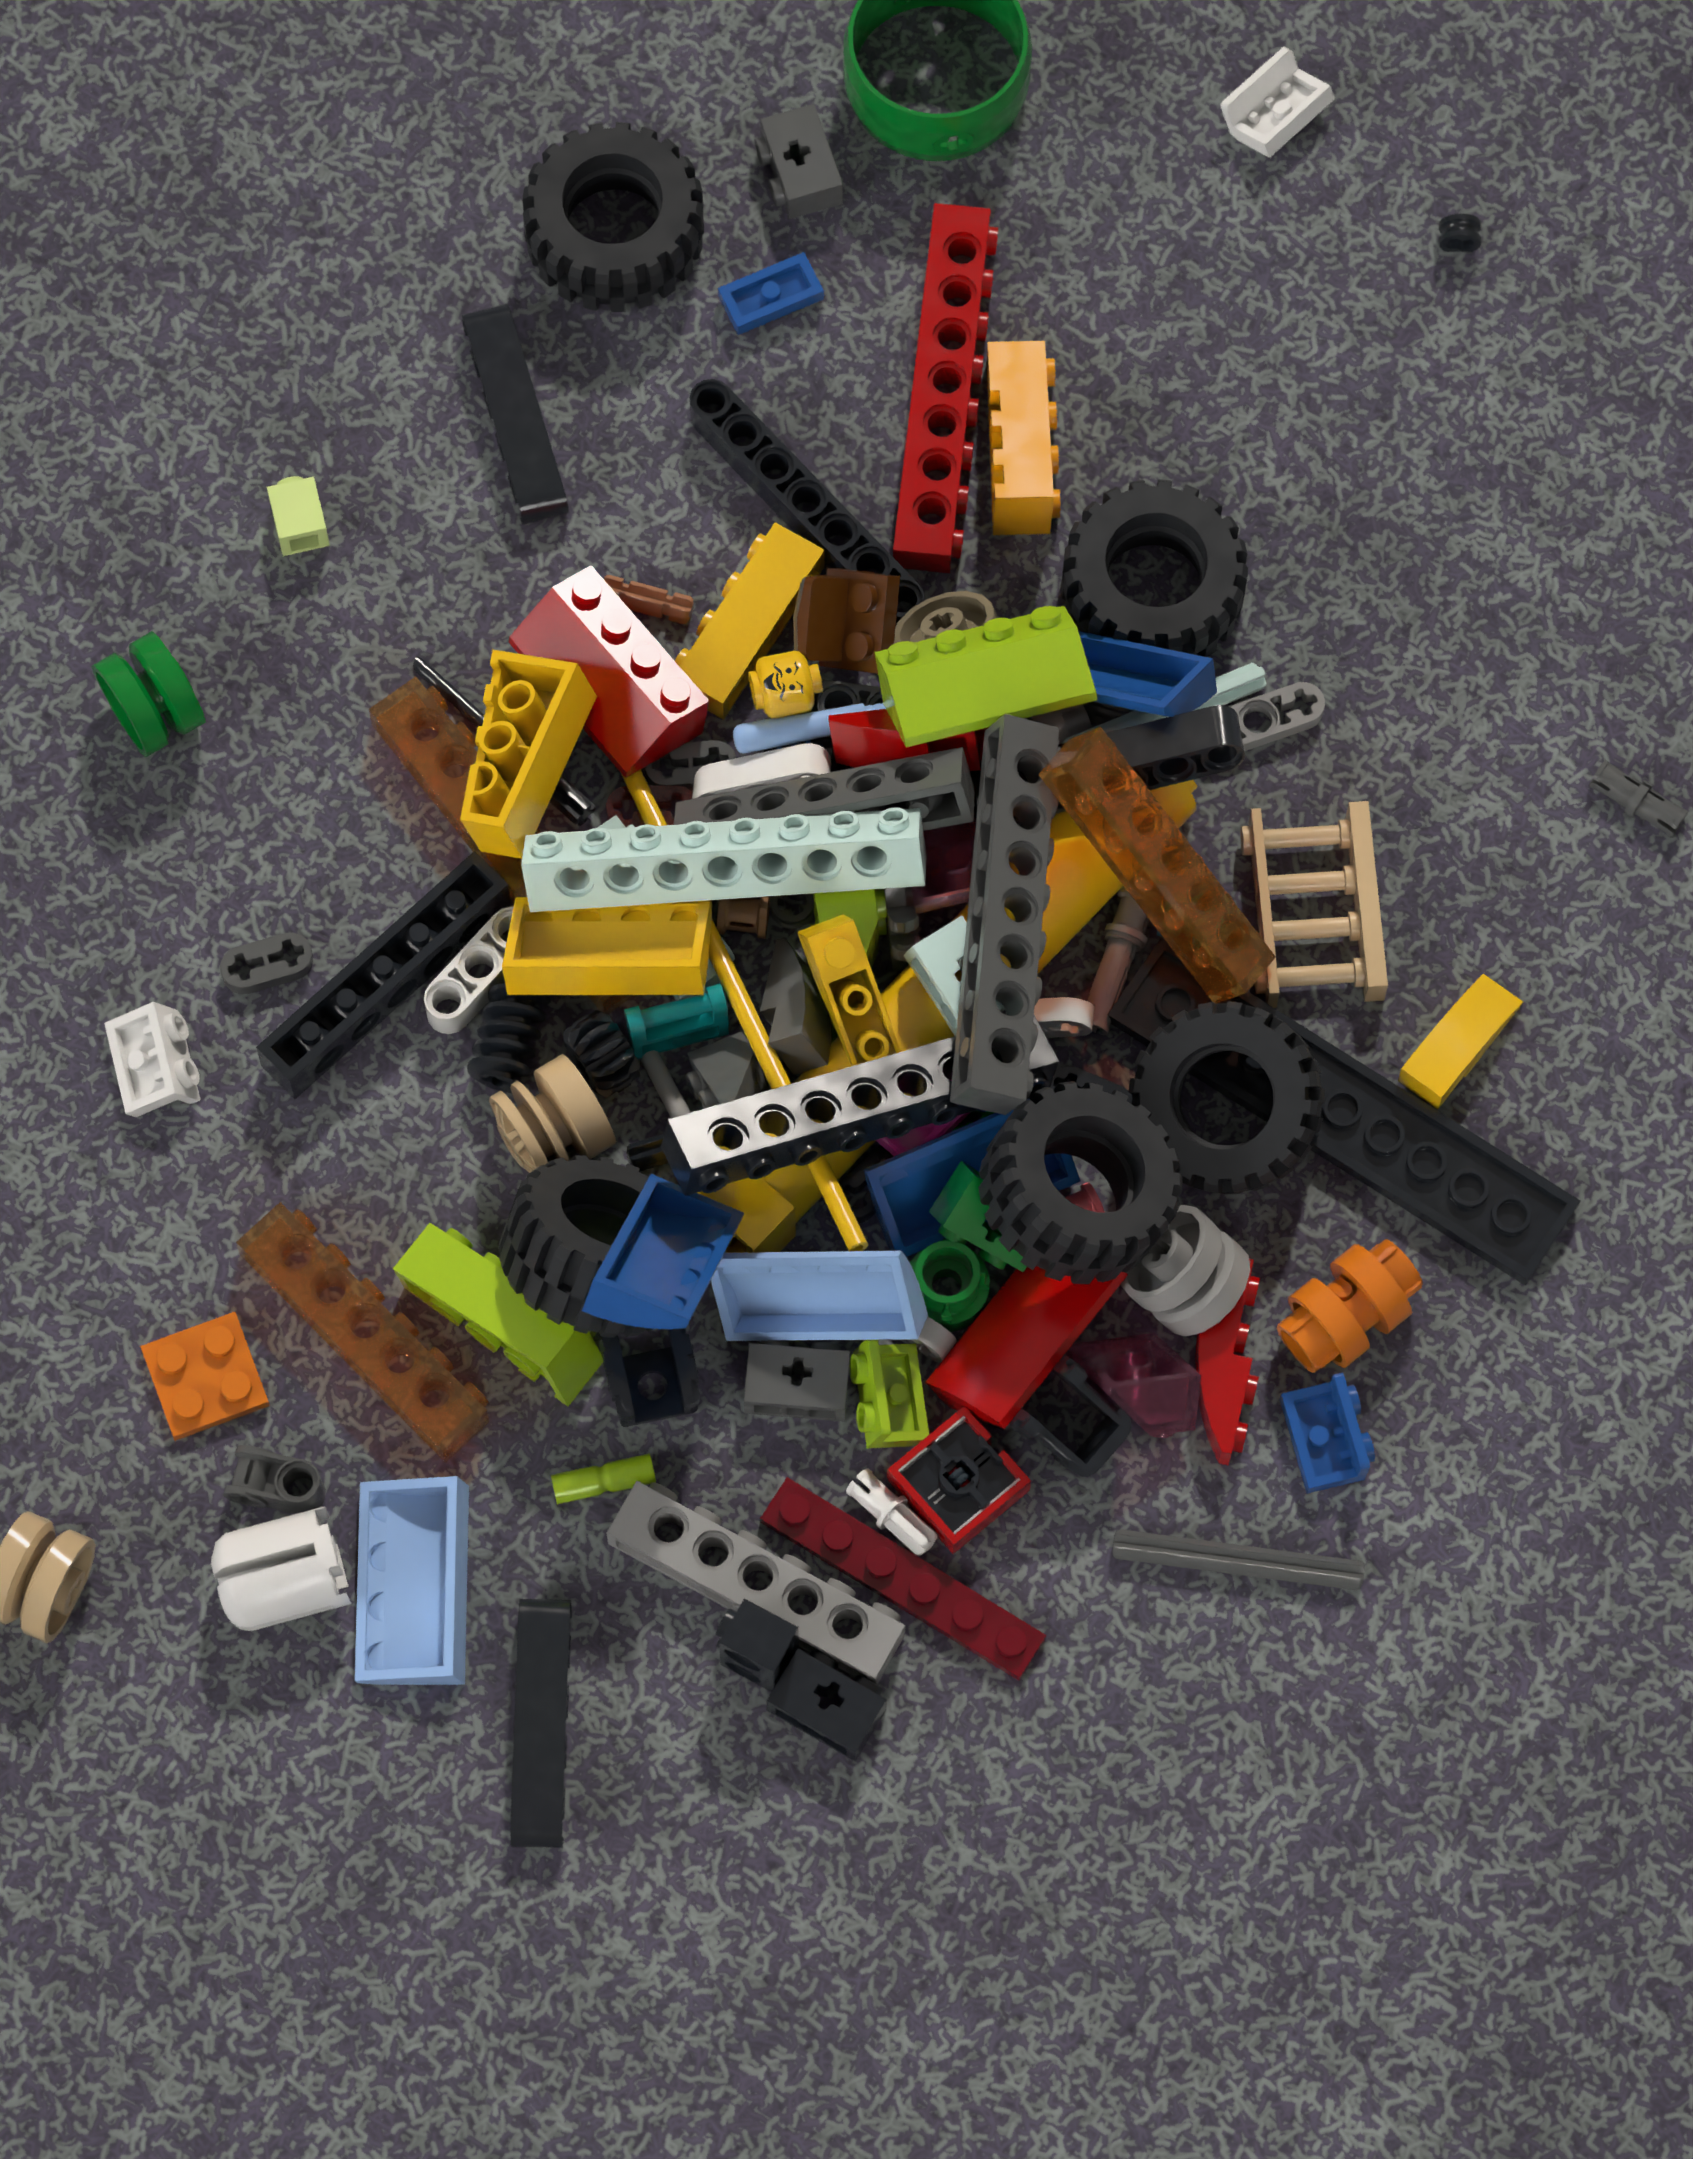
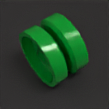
M153 631L129 644L130 659L137 674L129 663L116 653L91 666L109 706L136 748L144 757H148L168 745L169 735L161 715L169 726L181 735H185L206 723L203 710L187 676L161 639Z

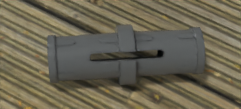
M1607 760L1600 765L1589 784V787L1625 808L1624 813L1632 818L1634 815L1639 816L1658 827V829L1668 834L1671 838L1677 832L1689 812L1652 790L1653 785L1646 780L1642 783L1610 764Z

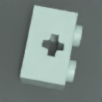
M963 916L916 943L903 955L955 1036L961 981L959 982L956 979L955 973L958 970L962 971L967 925ZM996 1001V1005L1001 1012L1006 1010L1000 1002Z

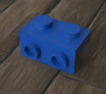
M1343 1372L1333 1374L1330 1382L1281 1393L1279 1400L1306 1493L1365 1480L1370 1469V1463L1375 1462L1374 1447L1369 1433H1361L1356 1417V1415L1361 1414L1358 1392L1354 1385L1347 1386Z

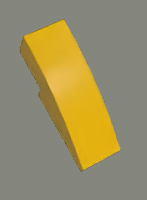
M1482 974L1445 1014L1401 1068L1398 1082L1438 1110L1462 1078L1466 1077L1521 1007L1523 1001L1485 974Z

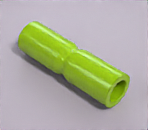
M650 1453L607 1462L603 1466H589L551 1475L557 1504L599 1496L606 1491L617 1492L631 1489L636 1481L644 1485H649L652 1482L656 1483Z

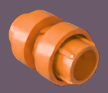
M1384 1239L1369 1251L1359 1244L1352 1245L1330 1263V1269L1334 1277L1331 1283L1326 1286L1320 1280L1312 1278L1288 1297V1304L1292 1313L1278 1324L1277 1332L1292 1355L1310 1372H1317L1331 1361L1342 1368H1346L1370 1348L1365 1332L1375 1327L1380 1332L1388 1334L1412 1315V1308L1408 1298L1422 1288L1423 1281L1410 1259L1390 1240Z

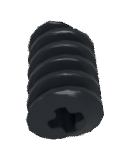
M505 983L493 985L488 991V1000L491 1003H488L483 1008V1018L486 1021L478 1026L477 1032L480 1039L473 1044L472 1052L475 1058L468 1062L467 1071L472 1078L491 1089L512 1093L510 1087L512 1083L516 1082L514 1080L515 1076L528 1077L531 1074L530 1067L519 1062L520 1058L532 1059L537 1053L534 1048L525 1044V1040L537 1041L541 1039V1032L530 1026V1022L546 1021V1013L536 1008L535 1004L551 1003V995H507Z

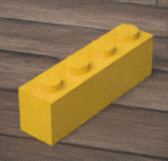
M776 522L766 536L759 534L755 538L747 554L749 562L741 574L735 571L729 577L722 591L724 599L716 612L711 609L706 612L696 631V635L699 636L690 650L683 648L675 659V662L709 700L707 711L723 720L748 684L749 672L755 671L758 659L768 654L793 616L801 580L806 576L820 575L825 567L824 549Z

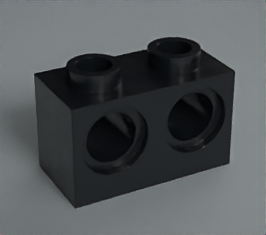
M745 1598L737 1611L732 1608L727 1610L716 1631V1636L720 1637L716 1647L720 1649L721 1665L770 1692L774 1689L796 1650L799 1649V1627Z

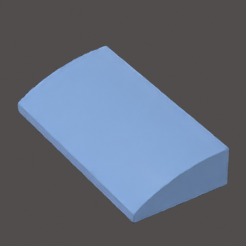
M902 1251L725 1253L711 1279L726 1341L918 1339L928 1316L916 1275Z
M458 1476L360 1482L355 1682L375 1685H465L469 1486Z

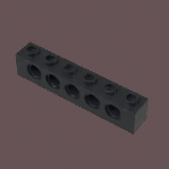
M475 851L471 853L256 1047L261 1067L294 1099L298 1098L463 949L495 913L511 905L508 883Z

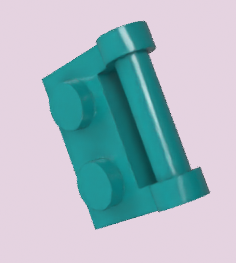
M721 984L706 987L704 995H694L640 1010L639 1005L624 1009L628 1041L634 1049L637 1059L642 1058L649 1051L655 1050L661 1053L729 1034L728 1008Z

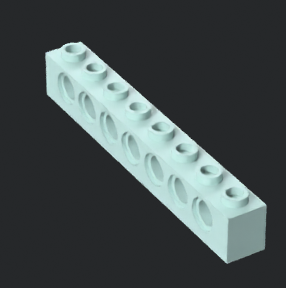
M895 807L883 811H840L835 814L803 816L793 814L781 818H740L735 821L708 823L693 821L687 824L664 826L646 824L635 828H593L587 831L562 833L546 831L539 834L525 835L521 866L530 912L925 886L927 854L920 808L902 809Z

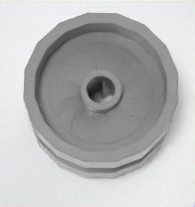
M1181 1205L1175 1218L1168 1225L1169 1228L1139 1264L1127 1272L1128 1276L1121 1283V1286L1133 1300L1144 1309L1150 1310L1156 1319L1172 1333L1190 1336L1203 1333L1216 1325L1235 1307L1246 1288L1250 1274L1249 1255L1227 1233L1220 1231L1214 1222L1198 1208Z

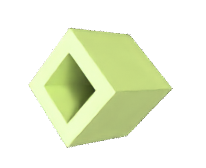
M298 476L288 477L280 480L276 485L267 487L282 556L330 546L314 477L305 479Z

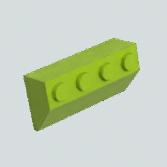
M1044 606L1035 609L1028 615L1012 619L995 618L987 621L983 626L963 631L957 629L946 630L934 638L918 642H897L886 650L875 652L883 704L906 748L988 728L1004 714L1028 718L1097 700L1096 689L1077 626L1065 606Z

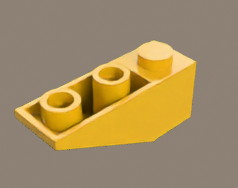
M842 914L798 931L797 933L813 978L851 1066L901 1052L854 920Z

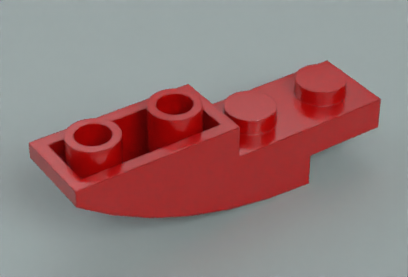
M886 709L829 715L828 721L836 763L856 768L963 747L970 771L981 770L984 733L988 728L906 748Z
M1250 1258V1274L1247 1285L1235 1307L1219 1323L1203 1333L1197 1334L1196 1388L1201 1417L1219 1464L1229 1465L1232 1451L1242 1454L1248 1424L1239 1422L1243 1404L1253 1405L1259 1376L1249 1374L1253 1358L1233 1354V1352L1240 1354L1244 1352L1250 1325L1240 1323L1244 1305L1254 1307L1260 1281L1259 1277L1251 1276L1254 1259Z

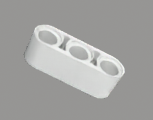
M807 743L711 763L701 767L696 772L692 799L809 777L807 775L815 776L830 773L831 756L820 745Z
M514 907L502 908L495 913L429 984L425 991L424 1004L428 1022L433 1029L445 1034L459 1032L489 1002V989L493 985L505 983L502 963L507 942L502 940L501 936L510 928ZM478 964H486L493 969L488 976L483 978H474L468 974L470 968ZM446 999L455 1000L460 1004L456 1011L449 1014L440 1013L435 1009L438 1003Z

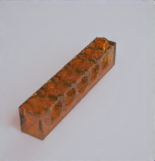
M1101 726L1069 739L1038 775L1212 1002L1219 1003L1247 993L1276 956Z
M281 1202L278 1203L236 1241L240 1256L446 1463L489 1423L488 1412L485 1408L489 1404L488 1400L471 1382L468 1381L463 1386L450 1373L454 1366L439 1349L433 1347L428 1351L416 1339L420 1333L403 1313L399 1312L393 1316L381 1304L385 1297L368 1278L365 1277L359 1282L348 1271L347 1268L351 1266V1263L333 1243L325 1247L313 1235L317 1229L302 1211L296 1209L291 1213ZM295 1252H305L311 1256L309 1263L300 1269L289 1268L285 1265V1262ZM330 1286H338L344 1289L345 1294L343 1298L336 1303L329 1304L319 1299L321 1292ZM363 1321H374L380 1326L378 1332L370 1338H360L353 1333L355 1327ZM399 1355L409 1356L414 1360V1364L404 1373L392 1372L387 1366L394 1357ZM432 1390H442L449 1395L447 1402L438 1408L425 1406L422 1403V1399Z

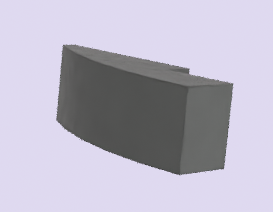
M785 937L778 939L773 951L760 1013L772 1026L768 1044L776 1051L777 1055L792 1073L796 1075L828 1065L831 1047V1017L813 978L811 969Z

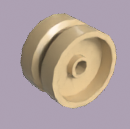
M30 1511L22 1513L13 1523L0 1545V1623L7 1625L20 1617L21 1629L24 1634L45 1643L53 1641L65 1626L86 1584L95 1555L96 1544L94 1540L71 1529L64 1531L55 1538V1528L52 1521Z

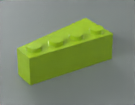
M429 1223L393 1268L403 1287L457 1327L465 1319L468 1322L465 1326L468 1333L493 1353L500 1346L505 1348L503 1351L504 1355L519 1368V1372L534 1383L542 1375L549 1381L556 1393L554 1397L568 1407L603 1363V1356L590 1332L588 1331L585 1334L573 1330L574 1326L561 1322L559 1325L547 1319V1313L541 1309L537 1311L532 1309L525 1303L524 1295L522 1293L516 1294L510 1286L508 1276H505L497 1256L487 1252L483 1257L472 1250V1243L460 1232L453 1228H449L447 1232H444L432 1223Z

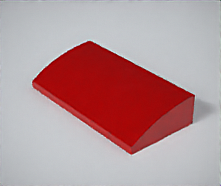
M1038 1266L1033 1270L1026 1267L1024 1272L1016 1269L925 1383L950 1408L958 1411L965 1405L975 1418L1005 1429L1128 1274L1120 1272L1116 1279L1106 1282H1099L1094 1277L1090 1284L1071 1283L1070 1276H1064L1061 1281L1046 1277V1270Z

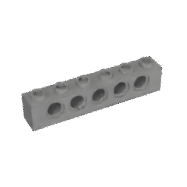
M636 1481L607 1531L609 1545L727 1609L732 1608L737 1611L744 1598L799 1627V1648L809 1653L812 1650L819 1651L838 1664V1669L853 1677H856V1675L862 1676L876 1685L879 1683L905 1636V1625L899 1622L901 1617L898 1613L877 1602H874L872 1607L857 1600L854 1598L856 1592L841 1581L829 1578L826 1583L809 1574L811 1568L806 1563L792 1555L785 1554L782 1559L765 1550L767 1545L763 1540L747 1531L740 1530L738 1535L720 1526L722 1520L717 1515L705 1508L696 1506L694 1511L677 1503V1495L668 1488L652 1482L648 1487ZM665 1523L677 1524L684 1531L682 1536L674 1542H663L657 1538L655 1533ZM709 1547H719L728 1554L723 1564L714 1567L704 1564L699 1557ZM753 1571H764L771 1576L773 1581L768 1588L756 1591L747 1587L744 1580ZM798 1595H808L816 1601L817 1607L809 1614L799 1615L790 1609L789 1603ZM853 1619L860 1624L862 1631L855 1638L843 1639L834 1632L833 1628L840 1620Z

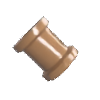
M770 896L761 897L760 899L736 898L719 900L717 914V930L719 934L724 935L727 930L756 933L758 938L766 939Z

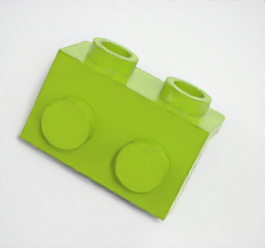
M864 1340L851 1355L849 1371L852 1382L858 1384L860 1402L856 1410V1421L859 1431L865 1434L866 1448L916 1446L929 1435L916 1343L879 1345L878 1340Z

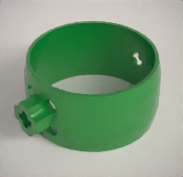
M858 0L849 18L843 43V78L848 99L855 115L867 132L882 145L901 155L926 161H948L964 158L987 148L1010 128L1019 114L1029 90L1032 41L1028 23L1018 0ZM946 6L973 13L993 25L1008 41L1016 56L1018 66L1005 86L985 102L963 111L935 114L905 108L883 96L867 80L860 69L856 57L868 36L889 18L914 8ZM958 136L955 141H949L950 137Z

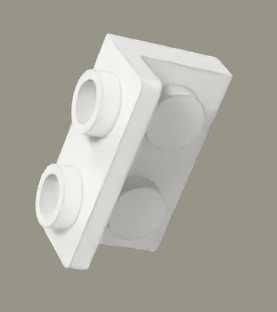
M151 1002L104 1023L127 1115L138 1117L176 1100L188 1104L200 1101L197 1087L200 1079L199 1072L190 1058L186 1041L189 1035L186 1021L178 1010Z

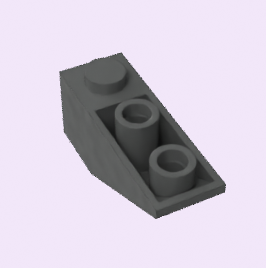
M742 1031L687 1053L693 1071L685 1074L695 1100H700L703 1109L768 1091L761 1066Z

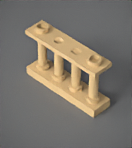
M1369 801L1349 802L1345 819L1338 820V825L1263 830L1261 808L1251 809L1248 826H1241L1240 838L1242 855H1251L1262 958V964L1254 965L1256 994L1265 993L1266 1003L1276 1008L1279 987L1354 983V987H1363L1365 1002L1384 1001L1388 980ZM1339 844L1340 849H1349L1350 865L1343 866V871L1268 875L1265 849ZM1344 890L1345 895L1354 896L1355 911L1348 912L1347 917L1272 922L1270 895ZM1349 936L1350 941H1358L1360 957L1353 958L1352 963L1277 968L1274 941Z

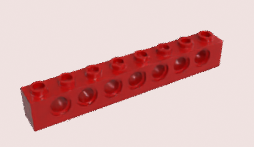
M934 203L893 546V558L904 569L950 573L952 558L961 559L964 530L955 529L957 514L966 515L969 486L960 485L962 470L971 471L974 442H965L967 427L976 428L979 399L970 398L972 384H981L984 356L975 355L977 340L986 341L989 313L980 312L981 299L991 298L994 270L985 269L987 255L996 256L999 227L990 226V208ZM958 255H965L970 257L972 261L959 264L954 262L952 258ZM951 298H961L967 304L955 307L949 305L946 301ZM953 340L963 346L959 349L949 350L941 344L945 341ZM948 383L956 386L958 389L952 393H943L938 391L936 387L940 384ZM936 427H947L953 433L940 437L934 435L931 430ZM932 470H940L948 476L943 480H932L925 474ZM926 514H936L943 520L937 524H926L920 518Z

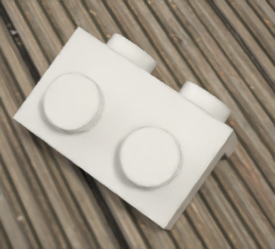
M1283 47L1221 103V109L1230 134L1241 143L1270 158L1335 98L1330 85L1298 69L1293 51Z

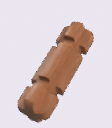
M606 575L603 579L632 611L662 618L663 614L669 616L668 620L681 624L688 623L694 607L691 596L676 592L673 596L668 595V590L635 581L625 584L624 578L613 575Z

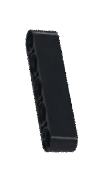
M508 303L461 315L465 336L469 338L470 353L478 378H481L484 390L482 393L490 419H493L495 437L501 457L507 465L509 474L507 477L515 504L518 503L522 525L569 513L563 483Z
M519 1600L510 1823L511 1847L563 1848L564 1844L562 1824L565 1819L566 1786H564V1769H566L567 1762L566 1718H568L569 1704L568 1668H570L571 1635H569L570 1618H572L571 1600Z

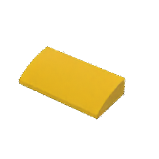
M516 897L502 963L507 995H704L710 950L712 900L530 912L528 898Z

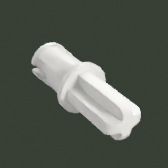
M864 1469L856 1476L870 1489L869 1494L859 1484L851 1481L846 1493L858 1501L877 1519L876 1526L879 1529L887 1528L918 1556L924 1554L934 1545L937 1539L936 1532L907 1506L908 1500L905 1496L897 1497L873 1475L870 1469Z

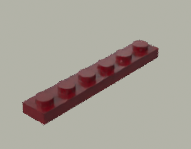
M788 1477L760 1517V1523L1018 1681H1020L1046 1639V1634Z

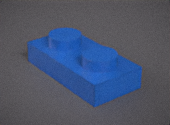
M803 252L719 287L718 297L737 335H740L823 300L824 290Z

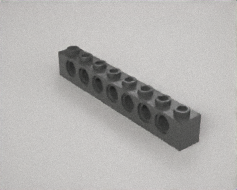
M1008 714L1000 717L984 733L950 1102L1003 1115H1007L1018 1105L1025 1102L1033 1088L1034 1077L1033 1073L1029 1071L1030 1053L1035 1047L1038 1036L1037 1025L1033 1024L1034 1008L1042 990V980L1037 977L1039 959L1043 954L1046 944V933L1041 929L1043 912L1047 908L1050 899V886L1046 884L1047 866L1051 862L1054 853V840L1050 838L1051 820L1054 818L1058 807V794L1054 792L1055 775L1062 762V748L1058 747V727ZM1017 770L1025 775L1027 782L1019 776ZM1013 815L1021 821L1023 828L1017 825ZM1009 861L1017 867L1019 874L1011 869ZM1004 907L1012 912L1015 921L1007 916ZM1000 954L1009 960L1011 968L1003 963ZM996 1001L1005 1007L1007 1015L998 1009ZM991 1047L1000 1053L1003 1063L994 1057Z

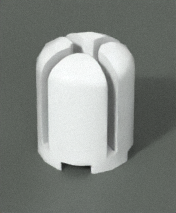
M325 1506L228 1532L215 1542L211 1565L215 1579L217 1578L219 1583L217 1587L219 1598L228 1619L239 1629L255 1631L351 1604L347 1593L339 1594V1589L348 1587L338 1544L335 1543L333 1535H330L328 1523L323 1525L320 1523V1521L330 1518Z

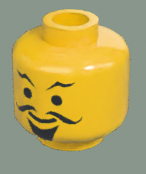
M789 651L761 657L756 663L755 671H750L748 674L755 709H763L768 717L774 719L811 711L815 701L814 694L823 692L818 664L808 665L807 659L799 651Z

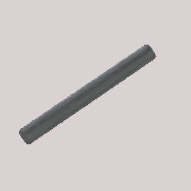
M1122 1529L1116 1531L1112 1548L1113 1557L1116 1559L1350 1590H1359L1361 1588L1365 1571L1364 1563L1358 1560Z

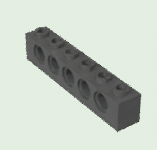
M963 747L676 802L674 825L687 824L693 821L708 823L735 821L740 818H781L793 814L810 816L835 814L840 811H883L897 807L902 809L920 808L923 831L973 822L975 785Z

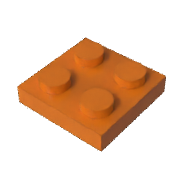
M236 1312L140 1346L174 1441L270 1406Z

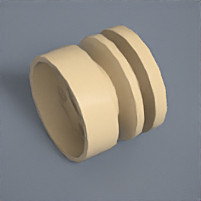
M563 1054L534 1071L535 1081L540 1092L535 1097L526 1086L516 1081L511 1084L510 1088L518 1107H515L508 1096L502 1091L489 1098L492 1111L496 1117L498 1131L516 1162L526 1169L528 1173L541 1165L547 1164L548 1158L552 1161L563 1157L566 1161H569L565 1149L569 1145L580 1156H587L590 1160L616 1143L612 1127L597 1098L576 1066Z

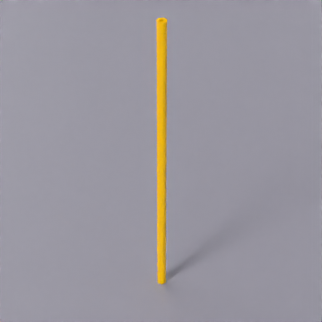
M639 770L627 778L622 775L645 825H667L642 771ZM712 919L709 959L771 1089L789 1085L791 1082L776 1051L768 1044L769 1036ZM826 1155L820 1156L816 1161L808 1164V1167L848 1250L864 1251L868 1247L865 1236Z

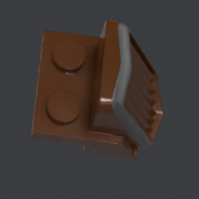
M832 568L827 569V575L804 577L800 583L793 616L794 651H799L807 660L819 661V666L878 674L875 652L886 650L894 644L900 576Z

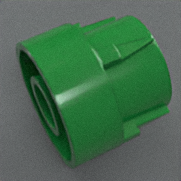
M947 1238L929 1245L913 1257L910 1265L916 1275L928 1314L927 1317L945 1327L949 1332L958 1331L971 1325L985 1309L989 1297L990 1278L982 1259L966 1245L957 1241L951 1242ZM941 1277H951L960 1284L961 1289L956 1295L943 1296L935 1293L932 1285Z

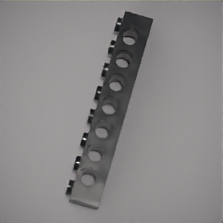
M1035 1015L1033 1024L1037 1025L1038 1036L1035 1047L1030 1053L1029 1071L1033 1073L1034 1082L1029 1098L1034 1092L1044 1087H1051L1059 1063ZM956 1036L668 1119L661 1148L684 1195L688 1196L701 1191L704 1193L716 1192L728 1183L745 1178L760 1179L776 1169L789 1165L804 1166L816 1161L820 1156L840 1150L852 1152L868 1142L884 1137L890 1139L899 1138L909 1133L912 1129L932 1123L934 1125H943L959 1115L976 1110L980 1112L987 1111L950 1102L952 1085L950 1080H952L956 1042ZM991 1047L994 1057L1003 1063L1000 1053ZM858 1106L865 1107L869 1110L861 1109ZM812 1120H819L823 1123H817ZM765 1133H771L778 1137L769 1136ZM719 1146L727 1147L731 1150H724L719 1148Z

